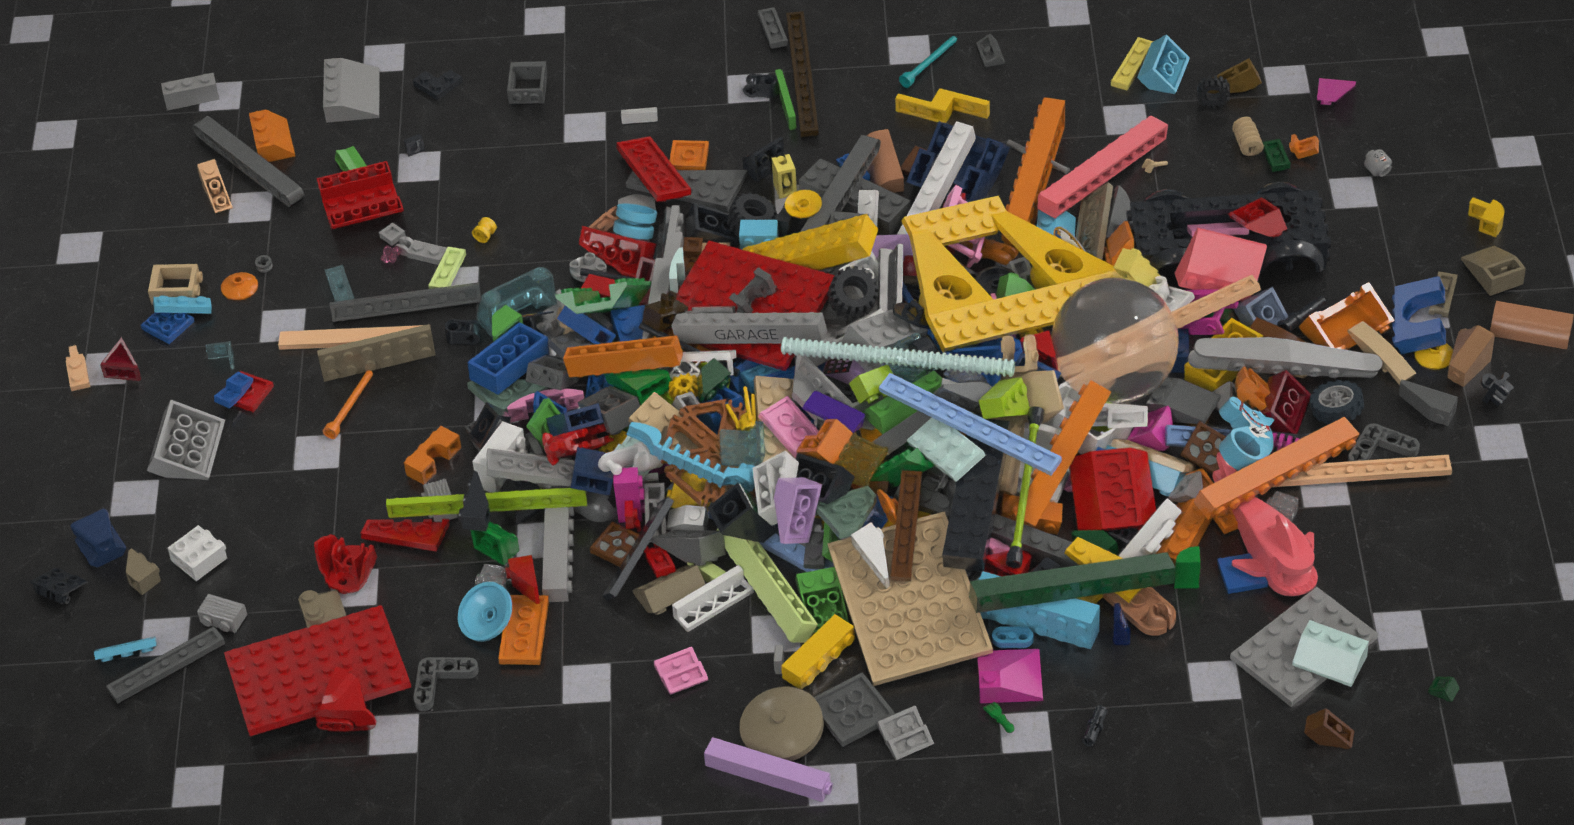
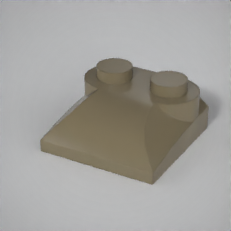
M308 590L299 596L298 601L307 628L346 616L338 590L322 593Z

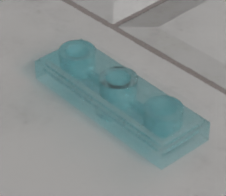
M343 265L326 269L325 274L335 302L354 299Z

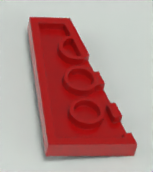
M393 519L367 520L361 531V539L437 552L450 523L449 519H442V522H432V519H424L423 522H412V519H404L401 522H394Z

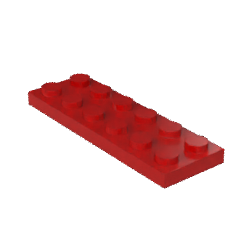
M650 136L617 142V150L657 202L691 195L689 185Z

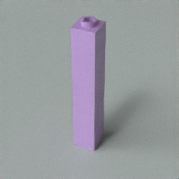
M712 737L704 752L705 766L814 800L823 802L826 795H830L833 783L828 772Z

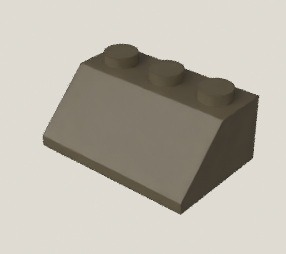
M684 565L676 569V572L670 573L667 576H661L632 591L648 613L658 615L667 610L666 607L706 584L697 565Z

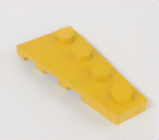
M1079 537L1073 541L1064 553L1078 565L1123 559ZM1143 588L1115 593L1130 603Z

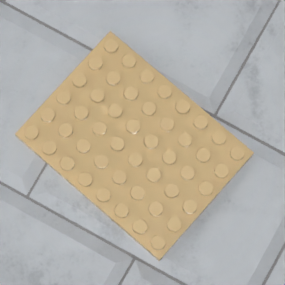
M945 511L918 518L911 582L891 580L896 525L881 529L884 534L883 543L890 584L887 589L852 545L851 537L827 543L873 686L993 653L981 613L975 612L969 598L970 582L964 569L943 567L942 553L949 523Z

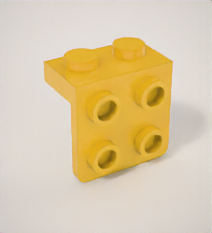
M684 472L681 474V478L698 492L704 490L706 479H700L693 473ZM674 482L672 490L668 489L666 498L669 497L673 500L672 508L684 505L703 506L704 499H702L701 505L697 504ZM708 502V503H707V506H706L707 511H709L707 507L710 506V503H711V502Z

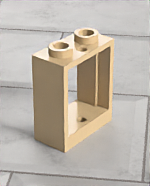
M153 265L148 289L151 304H153V297L159 296L197 298L200 295L199 283H202L203 275L199 271L198 265ZM190 279L188 287L162 288L164 280Z

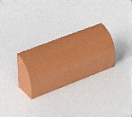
M884 129L868 134L867 136L881 141L879 152L868 168L871 182L893 193L904 191V177L889 130Z
M1496 301L1490 332L1499 338L1567 349L1574 314Z

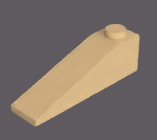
M1006 417L1005 421H1010V432L1023 438L1026 418ZM1006 455L999 496H1003V494L1017 495L1021 461L1009 455Z

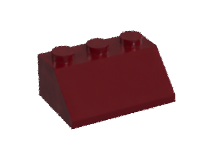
M1284 370L1269 377L1267 384L1270 394L1265 397L1267 407L1260 412L1265 417L1274 419L1273 423L1269 426L1271 431L1297 434L1311 394L1287 370Z

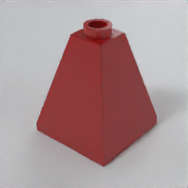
M1022 550L1023 561L1020 568H1012L1006 565L1008 551L987 555L984 572L1001 577L1028 573L1032 555Z

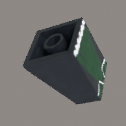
M739 483L735 484L707 507L722 535L764 543L779 531L776 525L772 526L758 514L756 497Z

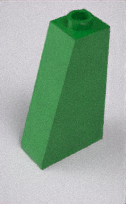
M659 368L604 374L608 383L621 391L636 396L640 405L654 392L660 396L669 391V382H671L669 372Z

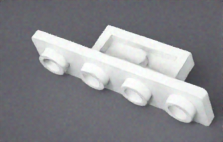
M1165 499L1118 556L1124 559L1149 555L1151 553L1155 554L1161 548L1159 543L1163 539H1168L1174 532L1172 529L1176 524L1174 521L1181 514V510L1169 499Z

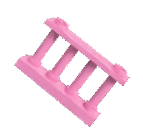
M955 185L947 195L944 208L968 203L960 196L961 187ZM985 237L968 240L973 244L972 250L960 243L947 246L968 256L967 267L970 268L981 259L982 253L980 251Z

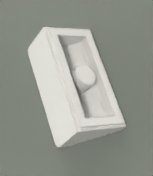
M657 107L621 110L622 124L658 121Z

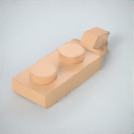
M76 345L70 346V356L66 357V366L71 391L89 388L90 382L85 357L83 354L78 353Z

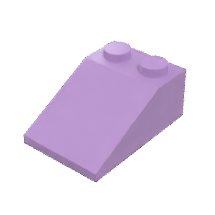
M804 477L778 478L774 501L781 543H809L822 484Z

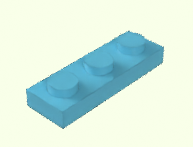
M186 296L153 297L154 313L211 314L210 298L203 296L197 298Z
M156 636L96 649L94 651L95 660L101 659V662L113 660V656L121 654V657L134 655L133 651L141 650L142 653L153 651V647L157 646Z

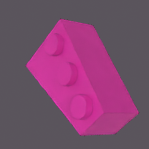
M638 467L622 468V472L619 475H614V491L619 523L625 522V501L633 500V507L638 510V520L643 521V513H645V501L643 500H645L644 488H642L643 477L639 475Z

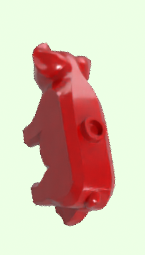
M604 424L554 437L550 433H543L542 443L548 461L551 465H556L560 460L559 458L575 456L577 447L595 450L613 442L614 438L610 435L602 438L597 437V434L606 431Z

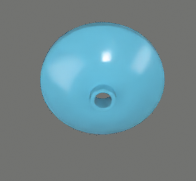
M483 582L470 589L462 599L458 610V624L464 635L480 642L488 641L498 636L507 626L512 614L510 594L503 586L495 582Z

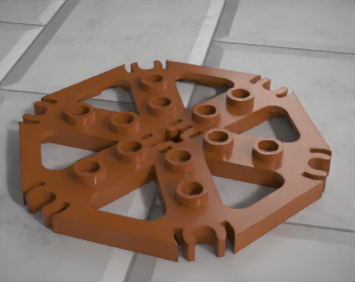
M727 399L684 406L678 413L681 417L674 414L670 419L665 441L670 436L673 443L674 435L678 432L683 433L699 447L689 450V458L693 459L696 455H699V462L702 464L706 459H709V467L714 468L718 463L721 465L720 471L724 473L728 466L738 468L741 463L749 465L747 461L759 459L758 437L737 441L739 430H737L736 424L725 406ZM732 400L728 401L736 417L740 420V416L747 413L746 405L742 411L743 404L741 402L735 408L732 406ZM718 412L721 415L718 434L716 435L696 416ZM724 452H725V453H726V456H722V457H721V456L719 455L720 453H724ZM661 460V464H668L667 461ZM673 464L666 466L664 469V473H667L666 476L697 504L701 505L702 499H704L703 507L705 508L708 502L714 503L725 492L726 485L719 488L717 484L713 482L710 484L708 480H706L704 490L698 492L681 478V474L688 471L680 470L678 466ZM754 487V489H753L752 491H749V492L756 497V492H755V487Z

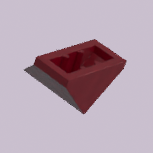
M121 337L100 364L104 378L140 381L141 376L138 365Z

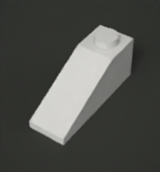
M869 523L851 534L852 545L887 589L890 584L883 543L884 534L879 527L875 528L872 523Z

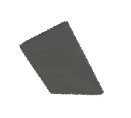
M991 33L976 42L985 67L1005 63L999 44Z

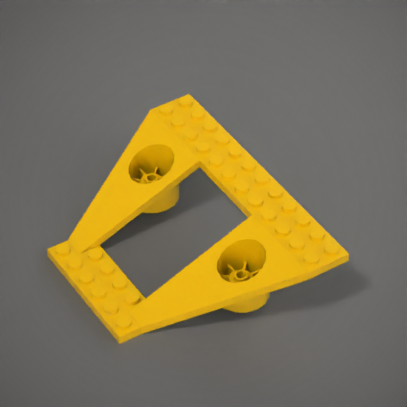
M999 196L905 216L901 220L910 238L921 293L919 304L924 308L926 321L942 352L1127 307L1126 299L1132 293L1128 283L1116 272L1113 265L1007 212ZM1000 231L1033 265L1030 271V278L1036 290L993 299L944 246L994 235Z

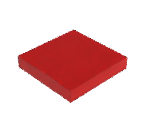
M240 371V373L252 377L253 383L234 406L254 412L274 387L273 382Z

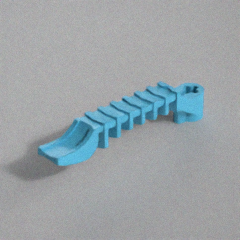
M631 422L626 435L643 442L650 454L656 456L659 460L662 459L667 461L669 465L678 466V469H684L689 474L693 473L700 479L704 478L710 484L713 482L719 488L724 485L739 483L748 491L754 489L752 469L755 467L754 465L741 463L738 468L728 466L723 473L720 471L721 465L718 463L714 468L709 467V459H706L702 464L699 462V455H696L693 459L689 458V450H686L683 455L680 454L681 445L679 444L673 450L669 449L672 444L670 436L663 446L660 445L661 433L657 428L637 422Z

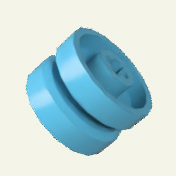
M622 203L617 205L616 216L620 219L614 221L613 232L635 239L653 238L654 227L651 224L656 222V210L637 204Z

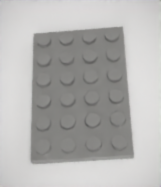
M1318 587L1310 591L1230 654L1232 661L1291 707L1327 679L1292 665L1301 635L1309 620L1369 641L1368 646L1378 639L1376 631Z

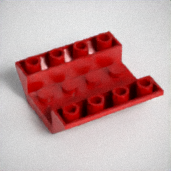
M387 161L316 178L331 230L404 211L400 197L397 196Z
M1135 448L1090 451L1074 457L1069 466L1078 530L1106 531L1138 527L1139 531L1156 511L1147 451Z

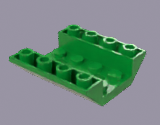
M645 278L617 279L615 284L609 285L611 297L600 298L599 291H592V288L562 289L560 294H555V298L576 314L611 312V310L639 306L650 289L652 281H645Z
M909 445L899 456L896 455L888 462L886 461L877 468L875 467L867 472L868 477L863 481H889L892 490L900 485L902 470L922 471L923 473L932 468L934 464L926 459L918 448L914 449Z

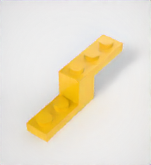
M940 88L932 102L902 94H897L895 98L897 112L935 122L947 123L953 111L986 119L990 115V101Z

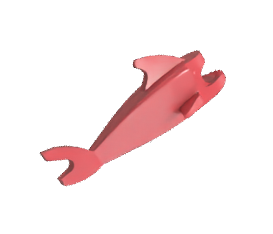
M1218 452L1216 459L1219 470L1213 471L1214 483L1237 472ZM1254 497L1249 502H1242L1236 509L1232 510L1238 522V529L1245 547L1253 558L1232 560L1233 567L1254 577H1266L1269 586L1278 594L1285 596L1306 594L1316 587L1318 575L1313 566V532H1308L1304 535L1287 517L1257 497Z

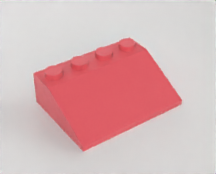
M1197 227L1174 273L1178 285L1192 290L1222 289L1250 275H1253L1258 281L1267 245ZM1247 296V297H1245V298H1243V299H1240V300H1238V301L1243 302L1244 300H1246L1247 298H1250L1251 296Z

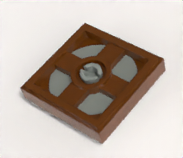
M1199 421L1180 456L1213 475V471L1219 469L1216 459L1217 453L1220 452L1219 444L1226 436Z
M612 522L590 547V553L620 567L640 534Z

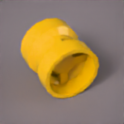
M483 217L479 221L478 226L473 229L472 235L477 241L486 243L496 231L497 225L492 219Z

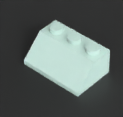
M1309 620L1301 635L1292 665L1351 687L1367 658L1369 641Z

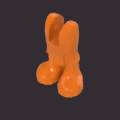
M984 238L980 253H982V258L991 259L1007 266L1009 261L1016 258L1018 250L994 239L988 240ZM969 241L961 242V245L972 250V243Z

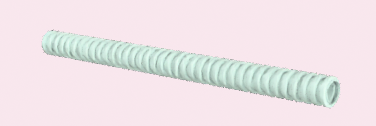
M784 337L781 343L783 355L786 353L792 355L793 353L795 356L800 354V356L806 355L810 357L812 355L813 358L818 356L819 358L825 357V359L829 357L831 359L837 358V360L843 358L844 361L847 359L849 361L855 360L856 362L861 360L863 363L865 361L868 363L873 361L874 364H877V362L880 364L886 363V365L892 363L893 366L896 364L898 366L903 364L905 367L908 365L910 367L916 366L917 368L922 366L923 369L926 367L932 369L934 367L935 370L939 368L943 371L945 369L947 371L953 369L954 372L957 370L963 372L964 370L966 373L972 371L974 374L975 372H978V374L984 372L985 375L988 373L990 375L996 374L997 376L1003 374L1004 377L1006 375L1012 377L1015 371L1014 359L1008 361V359L1002 360L998 358L996 360L995 357H992V359H989V357L983 358V356L977 358L975 355L973 357L970 355L965 357L964 354L961 356L958 354L952 355V353L946 355L944 352L942 354L940 352L934 354L933 351L930 353L927 351L922 352L921 350L916 352L914 349L912 351H909V349L904 351L903 348L897 350V348L891 349L887 347L885 349L883 346L881 348L878 346L873 348L872 345H869V347L866 345L860 346V344L854 346L853 343L850 345L845 343L843 345L842 342L838 344L836 342L830 343V341L824 343L823 340L820 342L814 340L813 342L811 339L806 341V339L800 340L796 338L794 340L792 337L790 339Z

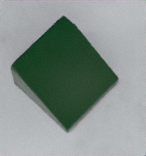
M1435 677L1428 693L1452 702L1459 690V685L1454 677Z

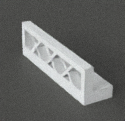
M736 350L683 352L680 365L683 362H688L692 366L688 373L690 376L695 375L698 377L700 369L697 366L701 361L708 363L713 358L718 362L720 360H727V367L731 372V376L734 375L732 359L736 358ZM676 366L669 375L670 378H673V376L679 377L680 373L682 375L687 373H684L679 366Z
M737 565L672 604L673 617L689 632L754 593V589L744 579L743 569ZM739 585L746 589L742 592H734V588ZM721 596L729 597V600L726 602H717V599ZM704 606L712 607V610L709 612H700ZM688 616L696 617V619L689 624L684 620V618Z

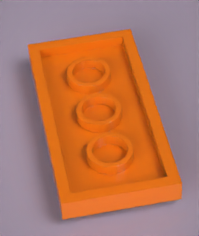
M510 595L512 614L502 632L499 664L540 665L549 597L539 595L540 604H535L525 595Z

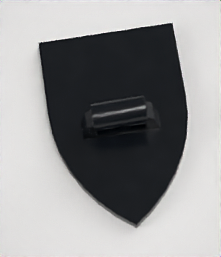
M917 301L897 303L893 307V314L912 325L930 329L925 318L924 308Z

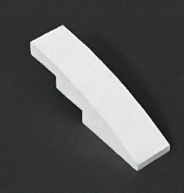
M1072 403L1065 404V416L1067 418L1072 413L1068 411ZM1105 403L1093 426H1107L1108 428L1146 427L1148 423V407Z

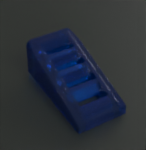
M1115 603L1114 644L1130 645V627L1120 603Z

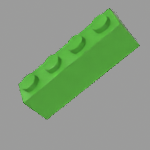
M933 371L912 384L933 394L935 390L941 387L942 377ZM888 396L861 412L866 415L865 419L884 434L918 410Z

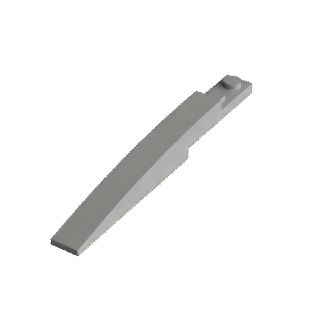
M672 205L664 257L656 258L648 304L661 301L662 293L668 295L670 291L669 272L671 262L678 248L683 247L684 244L683 232H681L680 224H683L684 217L683 213H680V206ZM643 331L642 339L653 338V335Z

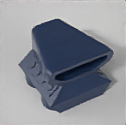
M106 509L90 514L72 523L70 526L72 532L77 537L75 542L91 566L98 568L123 556L127 548L113 528Z

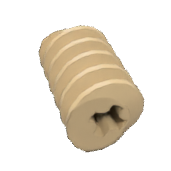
M1250 117L1237 119L1232 129L1242 154L1255 156L1262 152L1264 145Z

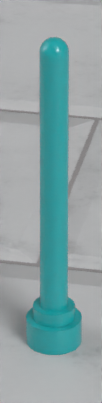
M955 36L950 37L911 72H904L899 77L900 84L903 87L909 88L914 83L915 77L957 41V38Z

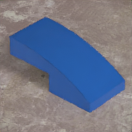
M240 372L235 373L226 380V387L214 395V402L230 409L253 383V378Z

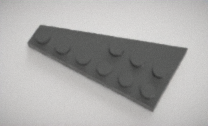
M677 170L691 188V195L673 199L728 212L747 178L748 172L747 170ZM632 171L626 182V187L650 193L635 172Z

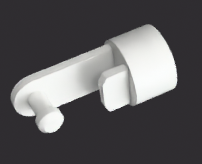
M638 442L633 446L605 453L600 458L598 467L604 472L611 471L614 475H619L622 472V467L634 464L633 467H638V472L656 469L663 464H661V460L656 456L650 454L643 442Z

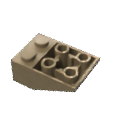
M1496 246L1461 257V260L1489 296L1523 285L1526 270L1524 265L1515 255Z

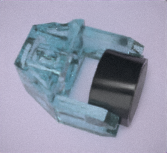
M919 332L896 341L893 346L897 350L900 348L904 350L908 347L909 351L914 349L916 352L918 350L922 352L927 351L928 353L933 351L934 354L937 352L932 341L927 336L921 337ZM889 364L893 374L906 381H915L935 370L934 367L932 369L928 367L923 369L920 366V368L916 369L915 366L910 367V365L905 367L903 364L901 366Z

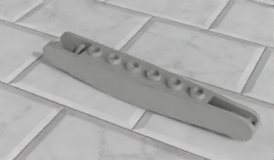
M1272 337L1203 338L1196 341L1194 350L1188 355L1189 364L1199 369L1240 371L1245 366L1247 370L1251 368L1255 373L1278 374L1287 370L1291 375H1308L1313 377L1373 378L1382 367V360L1376 354L1360 353Z

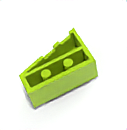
M1022 377L999 380L978 400L984 419L1028 415L1030 407L1026 395L1027 387L1023 383Z

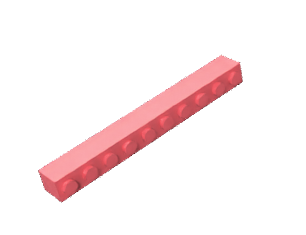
M1153 116L1142 120L1134 128H1131L1117 140L1108 144L1107 147L1098 151L1080 166L1075 167L1073 171L1064 175L1056 183L1041 191L1038 195L1037 209L1053 218H1057L1166 140L1168 124Z

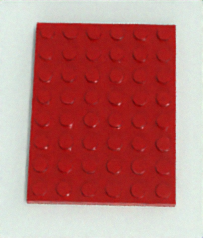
M708 241L678 290L676 300L688 306V311H692V307L735 306V313H737L738 307L729 297L733 293L738 295L755 277L753 272L759 267L771 275L777 287L774 294L767 295L765 298L758 297L752 301V313H820L829 298V287L835 275ZM781 343L699 344L715 351L736 350V357L783 371L787 370L795 356L793 353L792 355H788V353L783 355Z
M382 605L224 652L249 736L315 717V711L322 705L327 684L334 668L337 666L350 672L360 680L364 702L411 688L408 674Z

